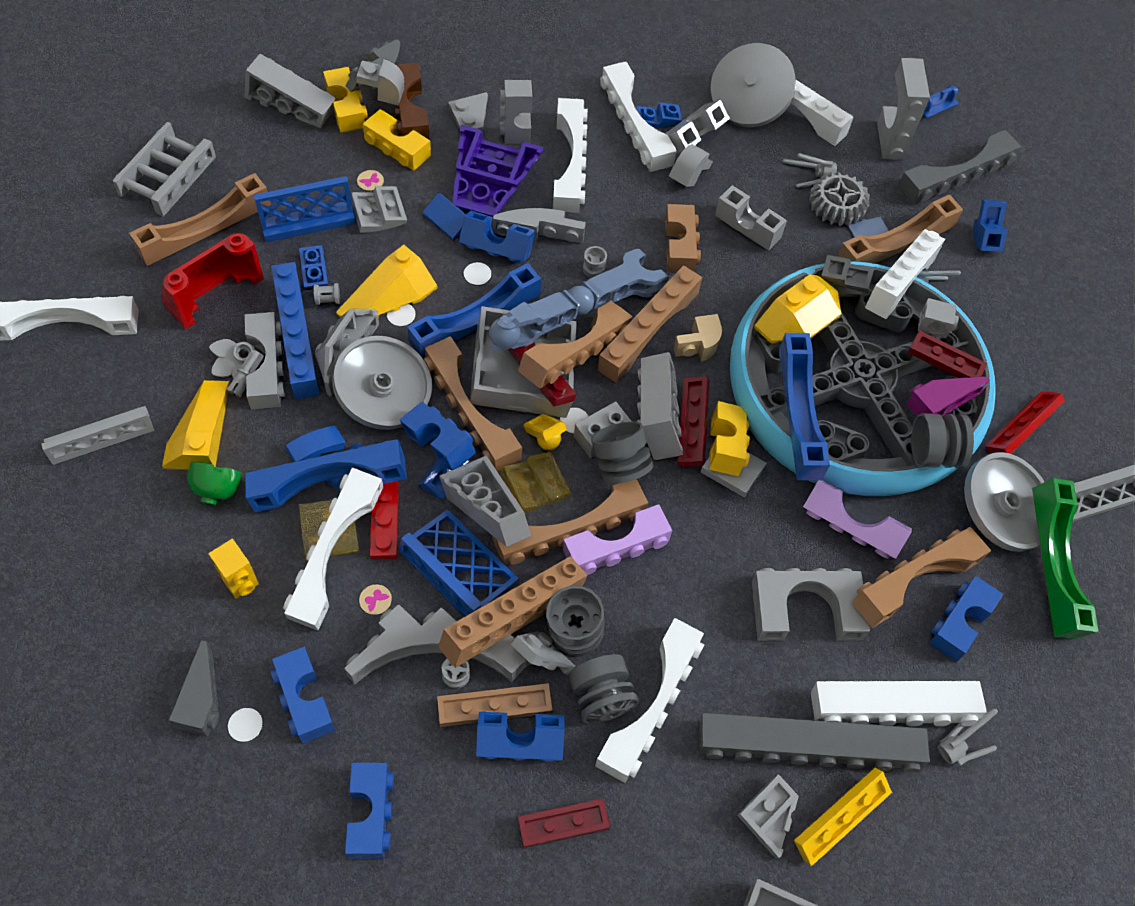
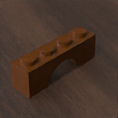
M419 63L396 64L404 75V91L399 105H394L396 118H400V121H397L398 134L406 136L414 130L430 140L426 109L416 107L410 103L414 97L422 94Z

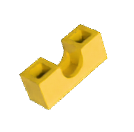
M349 67L323 71L326 90L336 98L333 106L340 133L362 129L365 122L364 119L368 118L365 105L361 106L363 100L360 90L351 92L345 86L350 79L348 77L350 73Z
M381 109L363 123L364 138L370 145L376 146L388 156L390 155L398 160L401 165L407 166L413 171L431 156L430 140L414 130L406 136H397V119Z
M718 401L711 417L710 435L716 436V439L710 450L709 470L738 477L742 468L747 467L750 454L746 452L750 436L746 435L749 422L747 414L741 406Z

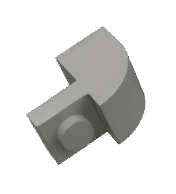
M383 60L382 65L366 61L361 62L356 82L377 87L378 101L399 105L404 91V75L395 64L387 60Z
M689 144L679 155L669 177L686 187L694 186L701 171L710 168L713 162L708 159L710 154L693 144Z

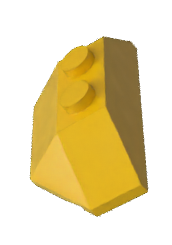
M809 274L776 298L755 324L754 328L770 343L782 342L785 333H810V338H812L840 317L841 308L838 291L820 276Z

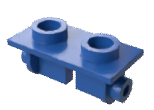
M950 85L945 90L931 95L923 115L929 118L958 105L959 102L955 99L958 88Z

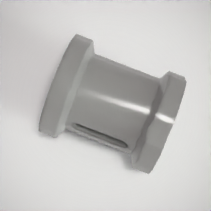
M334 283V286L314 284L315 305L328 302L340 304L339 284Z

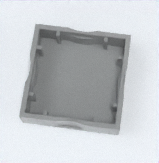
M481 306L476 331L470 393L471 404L566 418L573 402L553 407L540 389L518 372L519 364L508 350L495 352L491 349L492 340L489 329L495 320L506 315L509 310ZM570 321L537 337L534 344H562L576 341V321ZM572 369L568 374L564 373L561 376L573 389L574 372Z

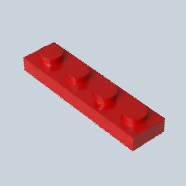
M1041 391L985 445L987 454L1000 452L1012 454L1065 401L1063 394Z
M399 481L383 484V489L374 509L371 511V560L397 559Z

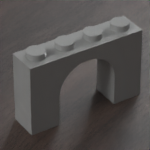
M901 58L895 73L898 107L883 106L877 120L883 159L904 160L928 104L930 94L923 59Z
M764 568L756 571L752 579L757 640L784 641L790 631L787 597L799 591H809L820 595L830 605L833 612L837 641H863L870 632L869 624L852 604L859 595L857 590L863 585L861 571H852L848 568L837 571H826L823 568L811 571H800L797 568L774 571L772 568Z

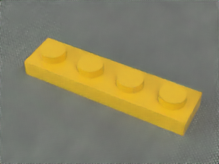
M874 768L794 840L804 862L813 866L892 793L883 771Z

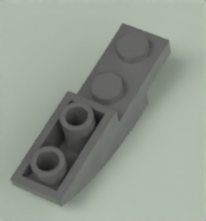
M398 39L390 43L387 41L379 49H372L367 55L369 58L367 62L382 65L383 60H387L394 64L399 54L400 41ZM358 67L349 73L348 77L350 79L345 85L351 92L363 85L369 91L376 88L356 82Z

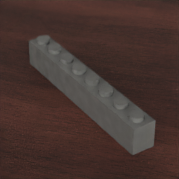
M702 713L699 719L698 754H705L709 759L734 756V759L737 761L762 758L763 762L777 763L780 760H791V764L794 765L819 762V766L822 767L847 764V767L850 769L875 766V768L881 771L903 768V771L907 773L920 772L922 768L930 763L927 729L712 713Z

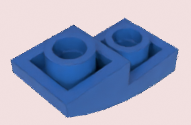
M659 102L657 109L636 107V111L641 118L653 128L674 126L682 122L679 105Z
M323 246L299 248L304 288H314V284L328 286Z
M334 425L307 433L288 443L285 449L292 461L298 462L320 457L322 453L343 450L345 440Z

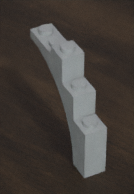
M399 604L393 610L388 609L381 616L378 623L382 634L375 635L368 642L367 648L363 652L354 654L347 661L344 668L347 678L355 685L369 673L391 661L417 654L442 653L438 646L443 630L456 621L442 607L436 613L431 612L423 620L422 626ZM511 635L471 658L495 669L511 682L530 664L510 645L514 641Z

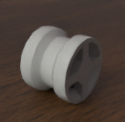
M448 659L443 662L442 677L444 683L449 688L460 689L468 683L470 673L467 661L456 668Z

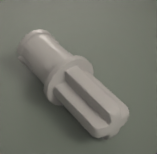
M252 350L241 368L236 369L238 373L226 390L230 394L234 395L235 393L236 397L241 398L242 393L246 389V375L258 369L264 356L258 351Z

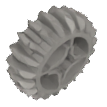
M831 172L827 176L822 175L820 179H817L810 191L809 204H811V210L816 211V217L821 216L823 222L828 220L831 225L837 223L840 227L843 223L847 226L851 223L856 224L859 219H862L869 207L870 194L867 193V187H863V181L857 182L856 177H848V173L845 176L841 175L840 172L836 175Z

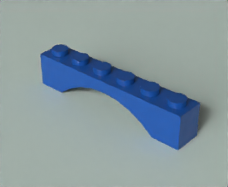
M291 262L272 265L290 382L295 400L318 396L320 394L296 264Z
M526 263L509 272L490 292L469 306L444 315L426 316L407 326L409 344L424 359L425 347L450 336L455 342L476 331L481 306L510 311L523 302H529L539 297L541 278L529 263Z
M785 333L779 348L796 478L797 480H823L830 462L827 442L820 431L814 405L812 381L813 351L810 333Z
M398 439L271 468L259 469L246 473V499L255 513L278 508L301 490L329 479L343 478L345 474L349 475L352 468L381 478L383 484L407 479L405 456Z

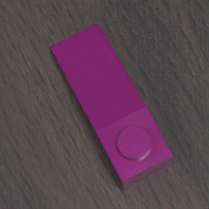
M986 376L932 380L925 385L921 383L911 390V397L906 405L916 416L921 413H933L944 416L981 394L990 380Z

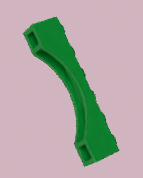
M1052 478L1033 487L1032 492L1054 637L1078 639L1099 631L1095 607L1080 589L1071 564L1070 533L1078 506L1074 481Z

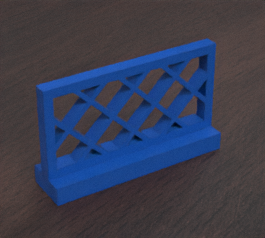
M347 176L254 195L265 242L356 224ZM344 186L338 193L332 191L334 187ZM314 191L320 192L316 197L309 195ZM326 195L333 197L328 203L322 201ZM289 196H296L293 202L285 200ZM269 200L273 201L269 207L260 203ZM303 200L310 202L306 207L299 205ZM280 204L287 207L283 212L276 210Z
M448 509L414 534L408 533L401 538L399 552L464 617L499 598L518 583L519 578ZM447 520L454 526V532L439 531V525ZM423 536L435 537L434 546L423 545L419 539ZM438 537L453 538V548L438 547ZM457 539L468 540L471 543V549L456 548ZM437 553L452 554V564L441 563L437 559ZM456 555L471 556V565L455 564ZM474 556L485 557L489 561V567L474 566ZM455 571L470 572V582L459 581L455 577ZM474 572L489 573V583L473 582ZM492 574H503L508 581L504 584H493ZM473 588L488 590V597L480 602L473 595Z

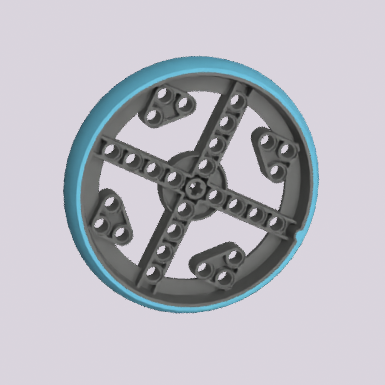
M851 262V264L874 268L868 293L849 289L825 280L838 291L839 297H860L855 308V314L859 319L894 332L905 330L912 316L919 321L920 313L928 298L956 305L933 286L919 278H915L896 308L885 319L866 309L865 306L876 284L891 267L865 262ZM825 264L798 270L780 279L765 290L752 303L742 318L734 335L731 348L730 378L737 406H741L747 414L748 429L771 456L795 474L789 420L786 418L788 412L784 385L770 390L766 378V371L774 374L782 371L779 354L782 342L770 343L754 326L780 295L809 274L821 277ZM957 306L955 315L959 316L955 330H950L946 338L935 335L930 336L988 363L981 377L987 376L990 381L982 393L947 413L953 415L966 414L970 418L974 432V454L989 428L993 415L995 375L988 350L971 320ZM842 312L840 317L818 332L831 356L827 362L826 371L812 375L814 405L818 406L838 399L848 406L864 409L894 457L890 459H864L863 456L869 447V441L865 435L832 422L820 420L818 425L822 436H824L823 438L827 442L830 466L823 478L824 482L841 489L846 494L892 496L917 491L933 485L958 469L955 467L945 468L942 464L937 468H919L914 462L913 455H911L913 426L893 396L899 377L933 366L908 353L913 342L884 350L876 344L859 341ZM946 376V377H944L943 379H957V378H956L955 376ZM809 480L815 484L818 482V480Z

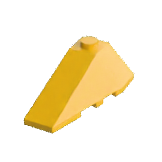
M402 245L375 269L337 310L336 315L341 317L349 309L377 310L379 318V315L391 310L393 312L398 311L401 306L408 303L416 304L421 302L437 289V284L420 257L405 245Z
M203 381L166 444L162 464L163 469H188L191 462L211 464L216 467L228 397L226 389L230 386L229 381Z

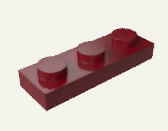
M919 331L908 351L909 354L957 378L981 377L988 364L922 331Z
M603 798L518 817L523 849L610 829Z

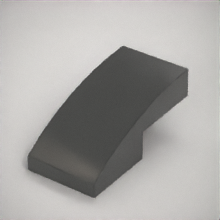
M827 255L821 278L849 289L868 293L874 268L851 264V259Z

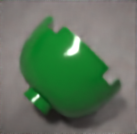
M191 462L187 472V483L192 493L201 497L200 502L216 505L217 500H228L238 491L242 472L225 467H214L211 464Z

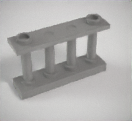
M166 122L127 166L115 176L113 184L118 196L123 197L129 190L151 199L156 214L164 217L216 158L212 141L204 138L199 145H191L176 138L171 123ZM172 145L190 153V155L181 161L164 152ZM156 160H160L177 169L172 175L168 176L151 168ZM143 175H146L164 184L154 191L137 183V181Z

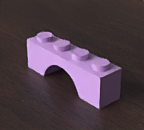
M818 480L803 506L808 509L806 513L817 520H820L822 517L831 522L829 526L840 533H843L844 530L853 535L852 539L861 545L866 546L868 543L876 548L875 552L882 557L889 559L892 556L896 559L910 536L912 529L890 516L875 524H863L853 520L844 509L842 503L843 491L823 480Z
M658 504L635 513L633 530L626 537L615 541H606L597 538L587 530L565 538L563 541V552L566 558L571 556L584 572L590 575L599 567L605 565L607 567L614 566L623 558L629 556L634 558L643 554L647 549L653 547L654 549H659L665 546L670 540L672 529Z

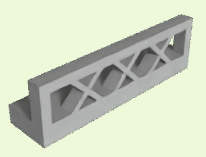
M146 406L46 438L44 439L45 443L41 445L43 451L54 465L152 432L154 428Z
M1135 465L1074 483L1078 506L1073 522L1135 503V495L1124 491L1128 484H1133L1135 487ZM1109 491L1118 495L1117 500L1113 502L1103 498L1104 493ZM1089 498L1096 501L1095 508L1083 505V499Z

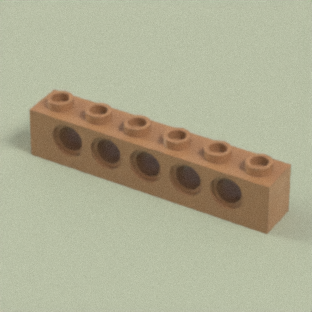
M570 556L445 628L438 648L456 668L547 613V605L555 593L569 586H583L588 575Z

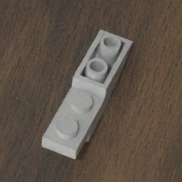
M544 208L517 209L494 215L493 233L506 236L507 230L513 224L535 230L533 239L535 242H537L538 235L583 244L586 222L566 219L565 211Z

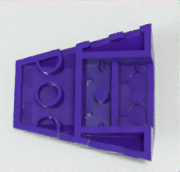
M461 125L452 203L457 208L474 211L493 218L494 215L499 214L544 151V147L523 142L520 150L485 141L482 138V130Z

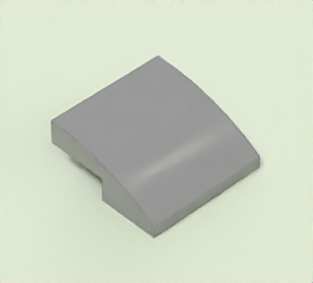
M375 186L373 193L351 192L352 208L360 233L386 230L407 222L396 186Z
M750 454L747 467H743L737 477L709 470L708 458L701 469V473L745 497L767 463Z

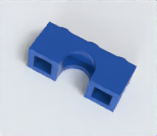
M470 211L464 216L459 242L466 244V247L486 250L488 254L493 256L502 255L509 257L510 261L516 263L524 262L530 256L535 230L513 224L507 230L506 238H500L491 229V216Z
M420 402L399 419L406 435L419 446L423 447L429 441L434 440L430 445L437 460L450 470L460 467L476 453L472 445V436L466 430L461 431L450 418L445 419L434 406L430 408L424 402Z
M977 576L969 583L966 581L962 583L956 592L960 597L956 602L951 600L943 612L947 615L944 621L939 619L931 630L934 636L929 644L955 662H958L966 654L978 635V632L967 625L964 616H971L982 623L992 613L1003 596V593Z
M305 646L273 658L275 668L270 670L275 685L281 684L284 693L279 695L284 711L290 710L293 718L288 720L293 737L298 735L303 744L335 731L323 697L312 701H305L299 697L305 685L317 680Z
M479 711L476 756L487 759H496L498 757L513 758L515 760L541 759L546 762L563 760L564 715L536 714L533 729L527 733L519 734L509 728L507 713Z
M352 763L350 795L352 799L369 801L372 804V812L362 822L347 823L345 854L348 860L384 859L385 850H390L391 832H386V820L392 819V802L387 801L388 790H393L394 772H389L387 763Z

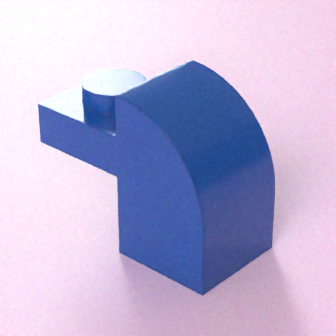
M982 199L978 219L974 220L973 227L975 245L981 251L1003 252L1008 231L1002 225L1007 206L1005 201Z

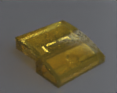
M551 452L529 456L526 462L504 466L501 471L510 492L524 513L558 502L571 494Z
M332 500L299 505L305 558H307L311 546H316L320 538L318 531L322 522L328 521L331 514L329 507ZM355 521L340 535L330 556L359 552Z

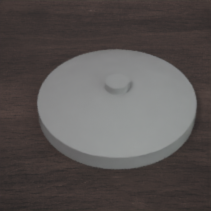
M763 43L746 44L729 52L719 62L711 79L713 102L721 100L730 118L728 121L742 127H758L777 119L790 105L796 89L795 72L788 57L776 47Z
M369 336L354 341L342 351L332 374L334 394L343 410L357 422L375 429L390 430L401 428L402 424L399 419L420 402H424L427 405L431 397L432 379L425 361L412 347L391 337Z
M992 453L975 462L967 473L964 493L968 511L977 528L991 542L1009 551L1021 552L1039 546L1040 539L1032 488L1044 483V480L1029 463L1009 453Z

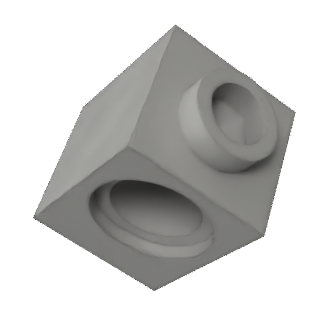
M928 298L920 313L917 331L946 338L950 330H955L959 319V316L955 315L957 305Z

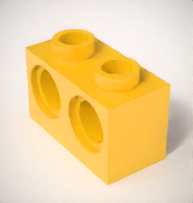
M233 539L208 553L219 576L235 599L250 594L259 585L249 561Z

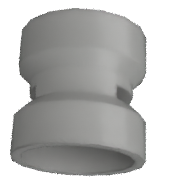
M593 246L586 249L583 272L587 277L592 278L605 272L607 253L603 248Z

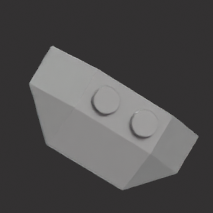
M349 309L339 318L335 325L329 328L326 339L317 346L315 356L327 395L332 397L334 394L332 374L342 351L354 341L372 336L379 326L377 310Z

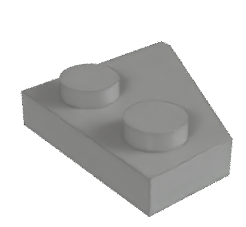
M487 92L448 102L449 110L459 131L461 125L480 129L483 133L488 103Z
M536 631L519 635L510 644L530 664L543 666L553 671L558 666L567 675L576 667L552 644V639L544 632Z
M779 774L775 775L737 814L775 859L780 858L783 854V842L786 832H789L792 822L791 814L796 808L799 797Z

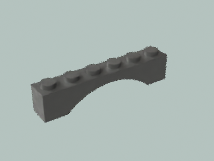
M1004 130L989 136L982 152L968 162L948 167L917 166L904 172L898 187L912 204L920 201L924 202L932 196L943 194L955 186L960 187L969 180H976L983 174L992 173L1004 165H1011L1016 161L1021 146Z

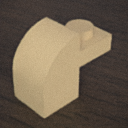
M718 314L695 317L691 330L692 334L676 336L673 349L675 357H689L699 354L700 361L711 358L717 351L722 335Z

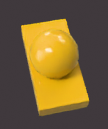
M545 414L523 425L526 433L537 437V443L544 450H552L558 447L561 442V433L567 431L564 422Z

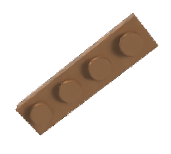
M549 683L437 696L440 727L478 723L479 711L507 713V719L536 716V714H552Z

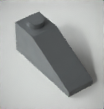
M201 640L169 721L175 729L208 737L210 730L214 729L218 723L219 712L213 652L207 641Z

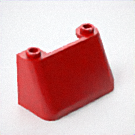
M233 234L170 272L163 280L161 300L165 308L187 329L195 324L193 312L199 310L194 300L229 278H232L237 284L241 283V280L244 279L251 280L254 285L264 280L255 244L244 234Z

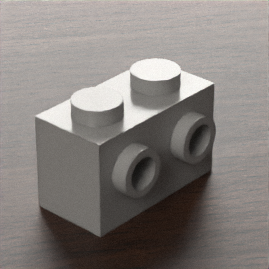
M614 402L576 423L573 437L589 458L595 456L591 437L594 433L610 425L631 420L618 403Z

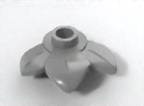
M222 339L212 343L209 348L218 357L212 367V375L222 378L232 375L234 379L238 373L236 369L241 368L246 358L239 356L240 352L245 351L249 355L252 350L256 351L254 346L248 342L235 343L230 339Z

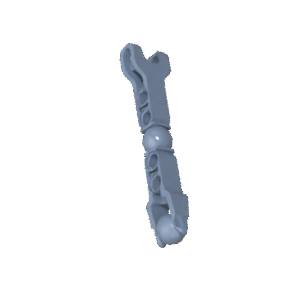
M640 249L625 253L622 265L590 278L588 281L583 282L582 286H574L568 291L564 290L562 293L552 294L530 304L523 302L510 310L506 315L495 320L489 329L492 340L491 349L497 352L532 344L537 337L569 323L571 320L576 319L577 315H585L590 310L594 311L609 301L616 302L630 295L652 297L665 286L669 276L661 269L650 271L643 268L644 258L647 255Z

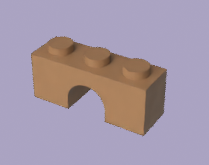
M667 204L665 236L679 238V240L669 239L666 252L667 272H678L683 265L694 272L696 264H700L701 251L697 250L700 233L696 232L699 216L695 214L694 205Z

